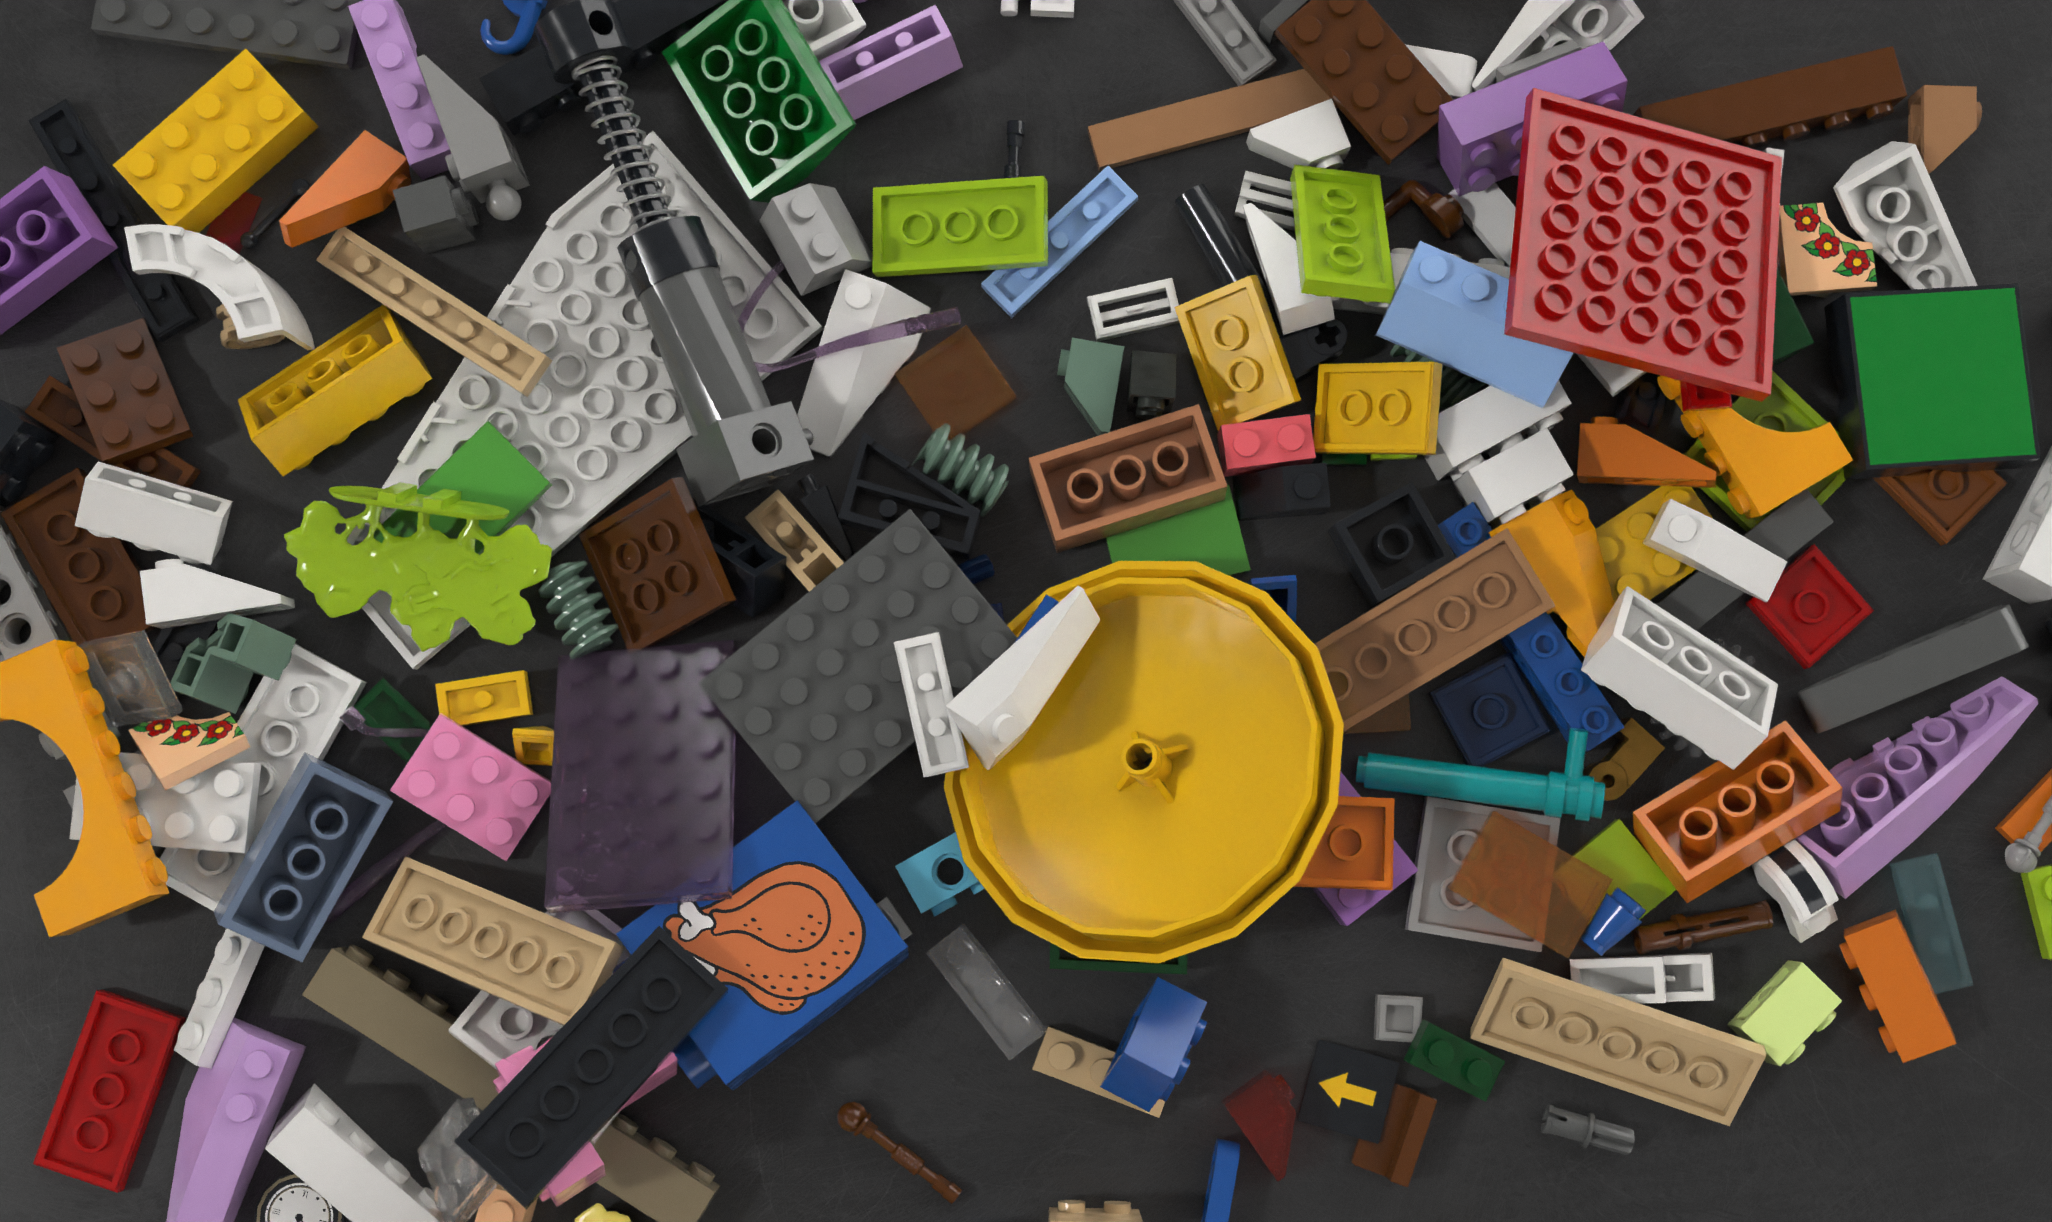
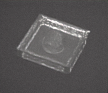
M144 630L89 640L78 645L87 656L89 662L87 673L92 687L100 693L104 701L105 713L112 727L173 718L183 711Z

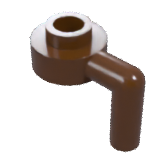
M1414 179L1408 180L1383 201L1386 222L1413 200L1421 208L1428 223L1445 238H1450L1464 225L1461 217L1464 214V210L1450 194L1443 196L1439 193L1432 195L1422 184Z

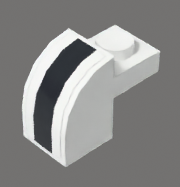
M1795 839L1752 864L1758 884L1780 904L1790 934L1800 943L1823 931L1827 926L1838 920L1833 903L1839 899L1832 884L1814 858Z

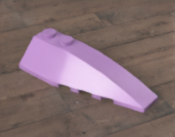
M2001 676L1951 703V710L1931 719L1929 716H1926L1913 723V730L1891 741L1887 737L1872 745L1874 751L1855 761L1848 758L1838 763L1829 772L1843 787L1840 812L1798 836L1795 840L1818 863L1835 892L1846 899L1917 839L1958 799L2038 705L2037 698Z
M233 1018L212 1069L198 1068L186 1097L166 1222L235 1221L307 1046Z

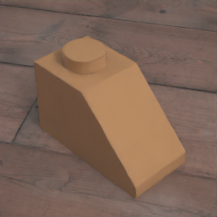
M1923 85L1908 98V143L1916 144L1928 174L1934 171L1977 130L1982 117V106L1980 102H1977V87Z

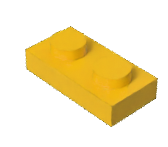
M525 670L435 684L439 715L442 713L461 726L533 715L528 673Z

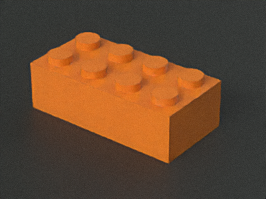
M1785 720L1770 729L1768 737L1734 770L1721 761H1717L1633 812L1634 835L1686 903H1689L1840 812L1843 787Z

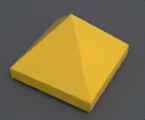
M543 725L513 729L512 737L516 760L529 765L561 766L562 756L558 731Z

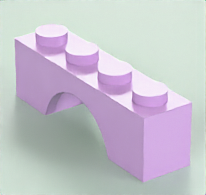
M363 0L348 6L409 166L422 180L449 170L445 156L451 154L417 62V45L402 7L396 0Z

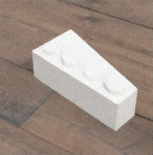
M315 1083L276 1123L265 1149L350 1221L445 1222L447 1211L444 1209L445 1203L433 1190L427 1187L423 1189L400 1162L391 1158Z

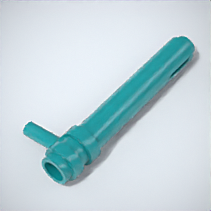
M1570 728L1564 773L1550 771L1548 775L1369 752L1368 757L1359 756L1356 772V782L1364 783V788L1543 811L1544 815L1549 817L1561 818L1562 814L1575 815V820L1588 822L1590 817L1601 819L1605 795V782L1594 781V776L1583 775L1588 730L1580 728Z

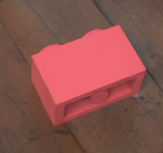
M1310 414L1221 425L1217 433L1224 477L1244 475L1281 466L1312 464L1316 458Z

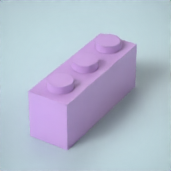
M936 5L819 61L854 120L963 68L953 37Z

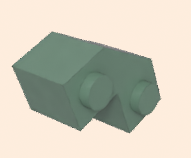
M228 613L217 622V632L207 640L198 637L186 647L168 688L213 707L236 714L240 703L244 701L248 694L249 683L254 673L279 681L283 670L291 660V651L297 639L255 620Z

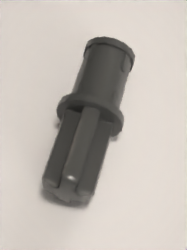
M1548 1104L1545 1108L1542 1120L1546 1121V1123L1541 1124V1133H1548L1579 1142L1580 1147L1584 1149L1591 1145L1622 1155H1629L1633 1149L1635 1135L1634 1131L1630 1128L1595 1119L1594 1113L1588 1112L1585 1116L1554 1107L1551 1104Z

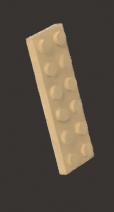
M406 856L362 937L384 949L563 1026L610 978L624 950V947L612 940Z
M1502 958L1470 1028V1039L1727 1126L1731 1125L1766 1058L1764 1045L1506 958Z

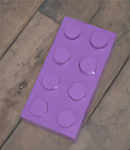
M1604 41L1442 104L1439 106L1437 159L1459 197L1472 191H1483L1494 182L1513 175L1519 176L1526 96L1533 88L1623 112L1628 80Z
M43 166L0 199V335L118 248L72 178L46 166Z

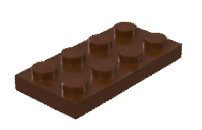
M1311 0L1276 29V37L1388 165L1435 128L1439 121V106L1453 101L1451 96L1367 0Z
M77 467L0 514L72 640L84 651L89 665H95L157 627L146 624L140 577L142 569L126 541L115 537H98L91 534L88 529L75 526L83 486L87 477L85 470Z

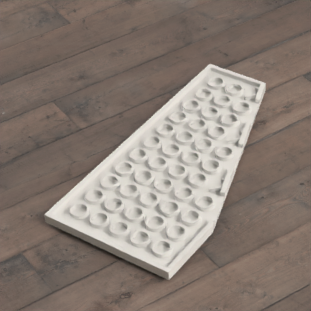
M652 131L646 136L643 145L651 147L653 150L649 161L659 165L655 177L663 179L666 183L661 192L671 196L672 200L667 208L677 212L678 217H700L720 267L719 273L762 381L819 334L823 328L656 133ZM614 164L609 166L552 213L546 222L547 227L512 283L510 285L507 284L487 316L488 319L552 360L528 397L524 396L464 357L436 403L433 401L397 459L399 461L381 489L399 482L415 484L418 489L489 421L552 484L510 527L528 525L532 532L538 536L540 544L548 545L552 549V557L677 453L676 449L693 438L641 302L636 298L617 249L623 240L638 230L637 224H629V220L634 216L631 208H623V204L628 200L624 192L616 191L621 182L618 176L610 175V172L615 169ZM383 507L379 520L381 524L397 509ZM365 523L364 529H358L356 526L347 538L348 543L358 545L368 535L370 524ZM379 590L362 607L411 668L415 670L419 669L470 626V623L464 617H461L455 621L449 640L435 648L422 652L411 636L412 629L410 626L402 625L391 613L392 597L387 592Z

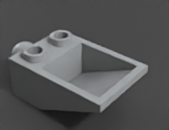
M425 54L416 57L451 154L445 156V160L455 181L459 180L465 193L472 192L480 203L486 202V208L491 216L502 221L513 219L520 212L522 205L521 197L516 190L530 186L516 146L498 121Z

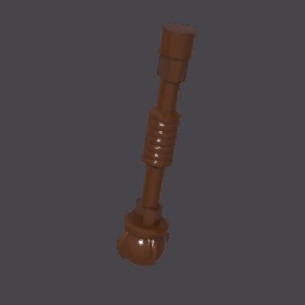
M847 1102L839 1108L837 1119L842 1129L848 1132L854 1131V1136H858L861 1133L866 1138H871L891 1153L890 1158L894 1159V1161L913 1175L918 1174L932 1185L931 1187L941 1194V1197L951 1204L955 1202L963 1189L954 1182L947 1180L941 1174L937 1175L925 1165V1160L921 1159V1157L902 1143H895L878 1130V1126L870 1121L872 1114H867L863 1105L857 1102Z

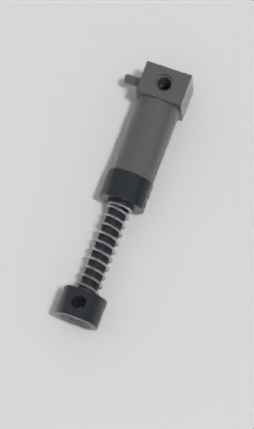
M576 0L562 5L538 20L534 29L555 82L561 84L582 82L584 88L578 94L588 97L590 104L586 106L585 111L593 112L596 118L591 127L600 128L602 136L597 142L607 146L609 152L605 154L604 159L612 160L615 167L610 172V175L618 176L621 182L616 191L625 193L628 201L623 204V208H631L634 216L629 220V224H637L638 230L623 240L617 249L636 298L641 302L693 438L676 450L697 504L700 507L770 487L814 460L809 447L813 443V434L807 428L802 429L792 401L771 406L719 273L720 267L700 217H678L677 212L667 208L672 200L671 196L661 192L666 183L663 179L655 177L659 165L649 161L653 150L651 147L643 145L647 136L646 132L636 128L641 119L638 115L630 113L634 101L624 96L628 86L626 83L618 80L622 72L620 67L628 62L634 53L613 0Z

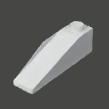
M1528 0L1473 80L1471 86L1475 91L1496 84L1497 68L1570 40L1577 42L1582 46V49L1604 41L1608 50H1611L1645 17L1633 0Z
M1080 586L1074 588L945 706L981 764L987 770H990L1023 739L1100 622L1097 612L1084 589Z

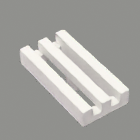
M1245 171L1234 216L1245 219L1243 205L1246 204L1247 200L1293 211L1291 199L1250 189V186L1292 196L1291 182ZM1261 210L1279 227L1295 231L1293 217Z
M1173 278L1087 297L1097 342L1180 323L1174 308L1179 303ZM1164 291L1167 294V298L1102 313L1099 310V306ZM1167 308H1170L1171 311L1168 314L1106 328L1103 327V323Z

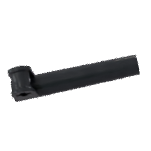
M1200 184L1187 190L1175 200L1177 208L1222 287L1250 275L1258 276L1296 384L1318 370L1319 364H1328L1342 354L1347 341V330L1342 321L1336 317L1334 320L1283 335L1268 288L1205 184ZM1320 331H1324L1327 336L1333 333L1336 335L1333 347L1330 348L1326 343L1317 344Z

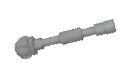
M2052 795L2042 808L2044 813L2031 832L2028 831L2023 839L2017 838L2014 843H2011L2006 848L2005 861L2012 871L2028 873L2037 866V857L2041 855L2038 849L2042 843L2041 838L2052 823Z

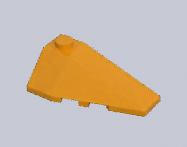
M1571 489L1540 503L1527 512L1490 531L1489 535L1493 537L1508 528L1555 604V607L1546 611V613L1549 615L1554 612L1560 616L1567 625L1568 639L1585 657L1588 645L1612 609L1614 600L1595 527L1589 518L1586 505L1576 497Z

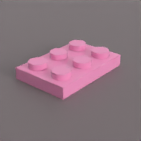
M440 713L390 791L507 861L556 784Z

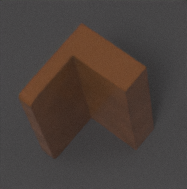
M1395 1083L1379 1143L1376 1144L1358 1138L1351 1157L1352 1164L1385 1176L1389 1181L1408 1188L1437 1099Z

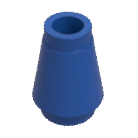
M1617 887L1611 895L1606 893L1586 928V932L1580 939L1602 956L1607 950L1643 923L1640 918L1647 910Z

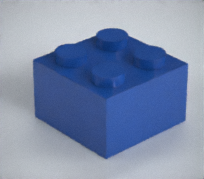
M1157 977L1134 1011L1100 1087L1147 1112L1153 1108L1159 1099L1166 1102L1175 1084H1180L1189 1067L1191 1060L1186 1057L1191 1047L1197 1045L1204 1032L1207 1021L1201 1019L1207 1002Z

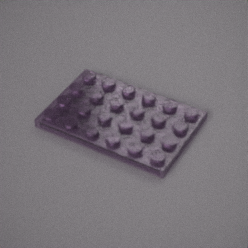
M733 640L649 647L641 650L627 649L593 652L573 660L570 659V655L558 656L544 907L549 913L732 899L735 728L698 682L737 651Z

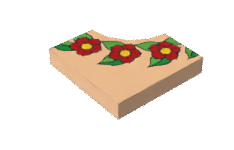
M1823 203L1780 206L1778 249L1781 277L1791 296L1872 290L1877 287L1872 243L1855 241L1840 233L1828 219Z
M170 709L128 730L134 743L165 790L250 748L245 734L229 712L213 718L193 720L180 717Z

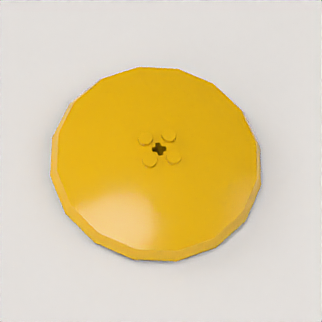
M1117 561L1046 589L1007 624L1018 638L1046 594L1060 602L1077 586L1084 589L1100 618V622L1023 739L990 770L983 767L962 733L969 768L945 773L944 791L964 863L1012 923L1079 958L1162 963L1237 937L1301 880L1338 806L1344 722L1319 649L1267 592L1197 561ZM1152 757V761L1147 767L1144 762Z

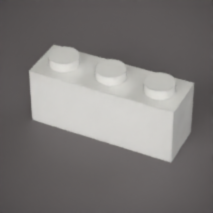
M98 461L85 478L75 526L88 529L91 534L98 537H115L133 542L136 547L143 550H160L178 555L180 559L188 563L211 565L221 548L233 501Z

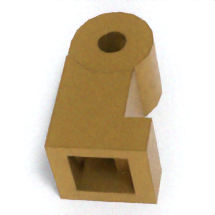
M1632 717L1620 720L1625 728L1614 734L1619 741L1600 762L1591 763L1583 771V775L1594 776V781L1605 782L1604 800L1606 801L1615 800L1623 795L1665 749L1662 744Z

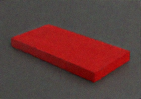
M103 989L96 990L33 1164L116 1193L124 1191L173 1056L179 1031L186 1018Z

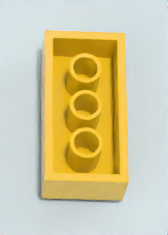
M244 49L114 163L113 166L167 225L178 226L185 230L199 233L319 126L247 49Z

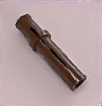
M1763 900L1754 904L1720 909L1687 917L1681 913L1671 915L1670 920L1636 927L1632 931L1635 948L1640 955L1672 947L1685 950L1690 949L1692 943L1729 937L1760 929H1770L1773 927V916L1769 904ZM1734 919L1741 920L1740 922L1710 927L1709 925ZM1689 928H1695V931H1689V932H1684V933H1680V934H1675V935H1670V936H1664V933L1675 932V931H1680V930L1689 929Z

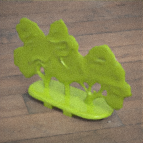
M401 482L385 489L365 486L330 487L329 493L336 499L365 504L366 509L356 516L345 519L340 515L337 508L328 502L313 501L304 508L301 526L284 534L287 542L286 550L297 558L296 576L307 590L314 593L317 604L329 617L336 618L358 611L379 590L387 592L392 597L391 613L402 625L410 626L412 629L411 636L422 652L435 648L449 640L455 621L461 617H464L483 639H489L506 645H515L521 641L523 634L534 627L536 620L532 616L529 603L520 596V591L548 578L552 549L548 545L540 544L538 536L532 532L528 525H515L500 536L488 537L480 528L479 520L504 519L509 514V510L506 508L461 500V491L442 489L431 495L417 494V485ZM383 507L418 512L417 531L409 537L391 535L379 521ZM430 514L467 519V524L457 539H450L429 525ZM338 523L346 524V529L340 535L335 532V527ZM365 523L370 524L368 535L358 545L348 543L347 538L356 526L358 529H364ZM376 529H379L383 534L384 540L382 543L374 538ZM475 539L483 542L484 552L481 555L475 552Z

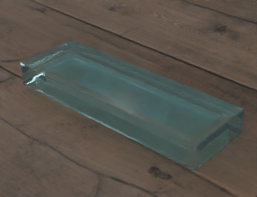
M1938 853L1889 863L1909 939L1935 994L1972 986L1971 974Z

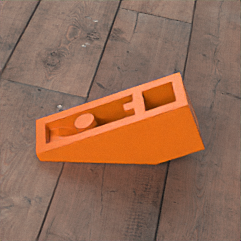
M364 130L279 220L284 243L293 248L384 211L395 200L393 190L411 185L407 158Z
M1593 417L1591 418V423H1580L1577 468L1579 483L1716 488L1715 470L1626 424H1618L1617 418Z

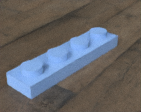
M1107 166L1048 221V266L995 270L981 283V287L1013 318L1138 201V195Z

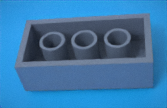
M304 752L214 910L218 925L303 962L392 805V799L385 791Z

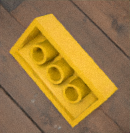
M381 305L239 398L238 403L252 442L284 477L293 470L306 467L313 460L314 456L329 446L338 445L345 441L352 431L367 421H374L383 416L388 407L402 398L418 393L432 377L424 360L391 310L385 305Z

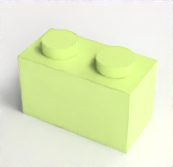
M1788 960L1727 1025L1741 1038L1764 1045L1766 1052L1764 1061L1766 1063L1781 1066L1783 1063H1792L1803 1053L1806 1047L1803 1042L1814 1030L1816 1032L1822 1031L1836 1017L1834 1009L1842 1000L1803 962Z

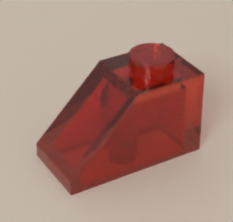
M1264 1070L1221 1101L1274 1178L1280 1181L1286 1175L1296 1111L1289 1101L1296 1096L1281 1074L1272 1078L1270 1073Z

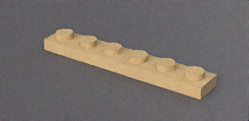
M346 227L340 228L335 232L316 260L330 271L526 397L532 392L552 362L542 352Z

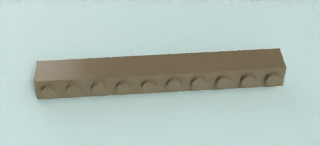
M350 944L348 948L345 946L332 948L302 996L476 1107L484 1110L498 1095L493 1080L498 1078L499 1074L497 1069L449 1033V1028L458 1019L447 1012L449 1005L431 993L426 992L422 996L409 988L411 980L398 971L388 968L384 972L371 963L374 957L358 946ZM619 1113L597 1142L592 1144L604 1163L606 1175L596 1181V1183L657 1222H699L721 1186L713 1181L715 1174L697 1162L692 1161L690 1166L675 1157L677 1150L673 1146L657 1137H654L652 1141L648 1140L636 1132L639 1126L634 1121Z

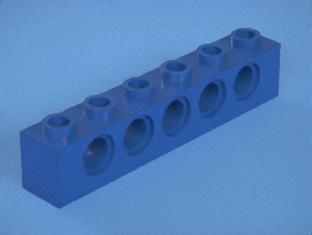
M1474 502L1438 524L1440 531L1456 558L1491 538L1489 532L1492 529ZM1546 612L1499 639L1567 743L1570 728L1588 730L1586 752L1625 728L1595 682L1588 674L1581 671L1583 664L1550 615Z

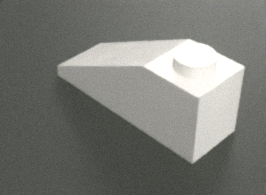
M1248 203L1243 205L1247 229L1283 335L1334 320L1332 302L1339 300V297H1320L1301 293L1296 240L1254 204Z
M1672 499L1662 504L1643 542L1648 547L1764 602H1768L1787 564V561L1713 518Z
M183 559L160 560L155 562L156 569L140 571L146 624L161 629L222 619L228 613L248 616L295 608L294 599L186 565L183 563Z

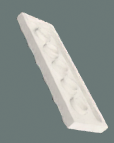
M297 644L294 645L291 651V660L283 670L279 681L263 676L237 722L245 734L250 748L225 760L261 764L253 842L304 752L323 761L367 683ZM166 847L160 860L165 865L168 873L167 886L214 911L247 853Z

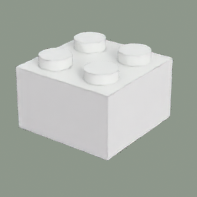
M1545 428L1469 469L1452 485L1464 506L1466 507L1474 502L1487 523L1491 524L1492 528L1495 529L1527 512L1524 507L1525 504L1529 503L1531 508L1564 492L1566 489L1562 483L1574 474L1548 428Z

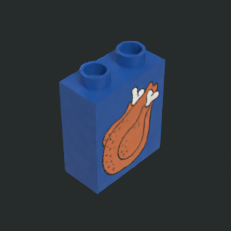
M798 800L616 933L632 955L654 930L660 926L729 989L723 999L673 1051L678 1059L677 1063L697 1089L718 1074L724 1084L734 1091L909 958L906 943ZM627 957L621 963L616 965L612 973H614L629 957Z

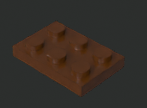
M144 318L57 347L103 463L113 466L193 437Z

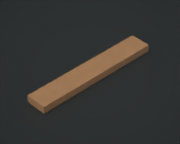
M1305 69L1091 125L1088 126L1087 131L1098 170L1102 171L1107 166L1114 168L1249 132L1252 128L1324 102L1330 98Z

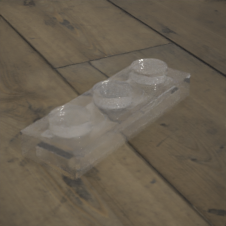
M964 923L926 953L1009 1061L1047 1031L1042 1022Z

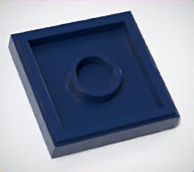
M1509 652L1428 693L1466 765L1483 767L1551 731Z

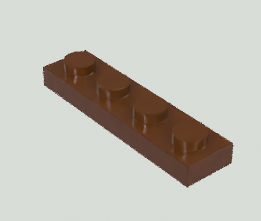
M49 375L25 413L102 461L74 390ZM165 447L113 465L187 488L192 486L201 470Z

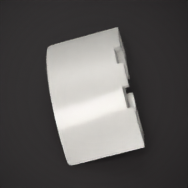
M151 224L124 227L132 271L139 275L149 273L176 274L203 284L219 298L227 309L235 325L239 340L245 343L282 334L307 351L315 349L307 322L287 291L273 278L225 244L212 237L185 230L178 226Z

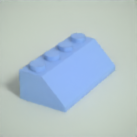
M1419 241L1412 252L1396 287L1391 304H1389L1376 333L1378 337L1541 408L1546 404L1573 355V352L1504 335L1509 279L1422 241Z

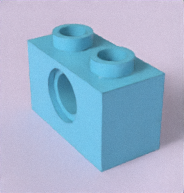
M956 832L895 866L921 914L930 909L935 917L958 903L954 895L970 887L973 894L985 889L964 863ZM947 858H954L963 866V877L954 885L942 882L938 876V867Z

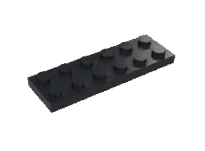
M658 926L454 1140V1143L527 1210L723 999L729 989Z

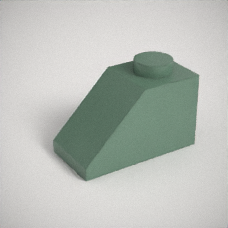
M1072 338L1070 350L1061 349L1057 375L1065 376L1064 390L1097 436L1109 433L1124 346Z

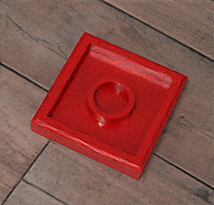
M1815 544L1807 547L1784 568L1768 602L1753 596L1745 602L1803 669L1810 668L1874 611Z

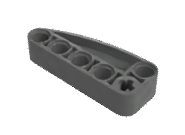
M1998 605L1830 676L1798 691L1797 695L1815 734H1818L2028 648L2029 645L2010 605Z

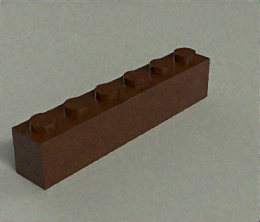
M1890 46L1640 106L1633 116L1755 149L1767 144L1768 138L1783 135L1784 140H1793L1809 134L1810 128L1825 125L1826 130H1834L1852 123V118L1866 115L1868 120H1876L1886 117L1894 112L1893 107L1907 96L1894 47Z

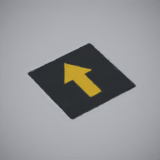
M1319 1040L1298 1120L1378 1144L1395 1084L1399 1062Z

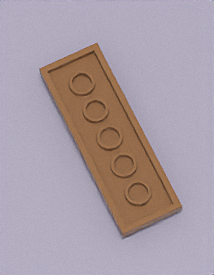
M1508 528L1315 643L1319 649L1344 722L1343 732L1555 607L1554 602Z

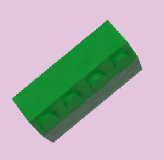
M728 0L662 51V54L750 200L769 203L773 197L790 191L805 180L857 125L782 0Z

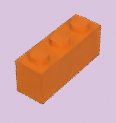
M1896 909L1844 929L1846 942L1839 944L1841 952L1850 970L1858 967L1863 976L1865 984L1860 985L1859 990L1869 1011L1878 1009L1885 1025L1879 1027L1878 1030L1888 1052L1897 1051L1902 1062L1905 1063L1955 1045L1956 1040L1952 1028Z

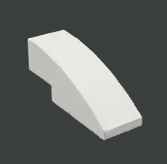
M1712 953L1570 959L1571 981L1639 1004L1672 1001H1714L1715 999Z

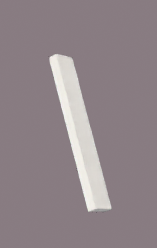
M1495 182L1483 191H1472L1460 197L1455 189L1448 193L1462 206L1464 214L1461 217L1492 254L1497 259L1503 260L1505 266L1510 267L1516 210L1514 204ZM1577 354L1612 397L1646 373L1642 370Z

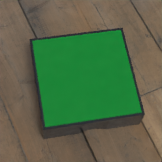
M2018 283L1845 293L1824 307L1831 368L1839 392V411L1837 417L1839 436L1853 459L1852 462L1843 466L1845 480L1906 476L1924 470L1970 472L2016 469L2041 459Z

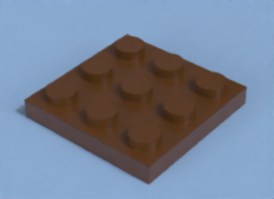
M683 477L668 480L579 534L630 655L646 651L736 600Z

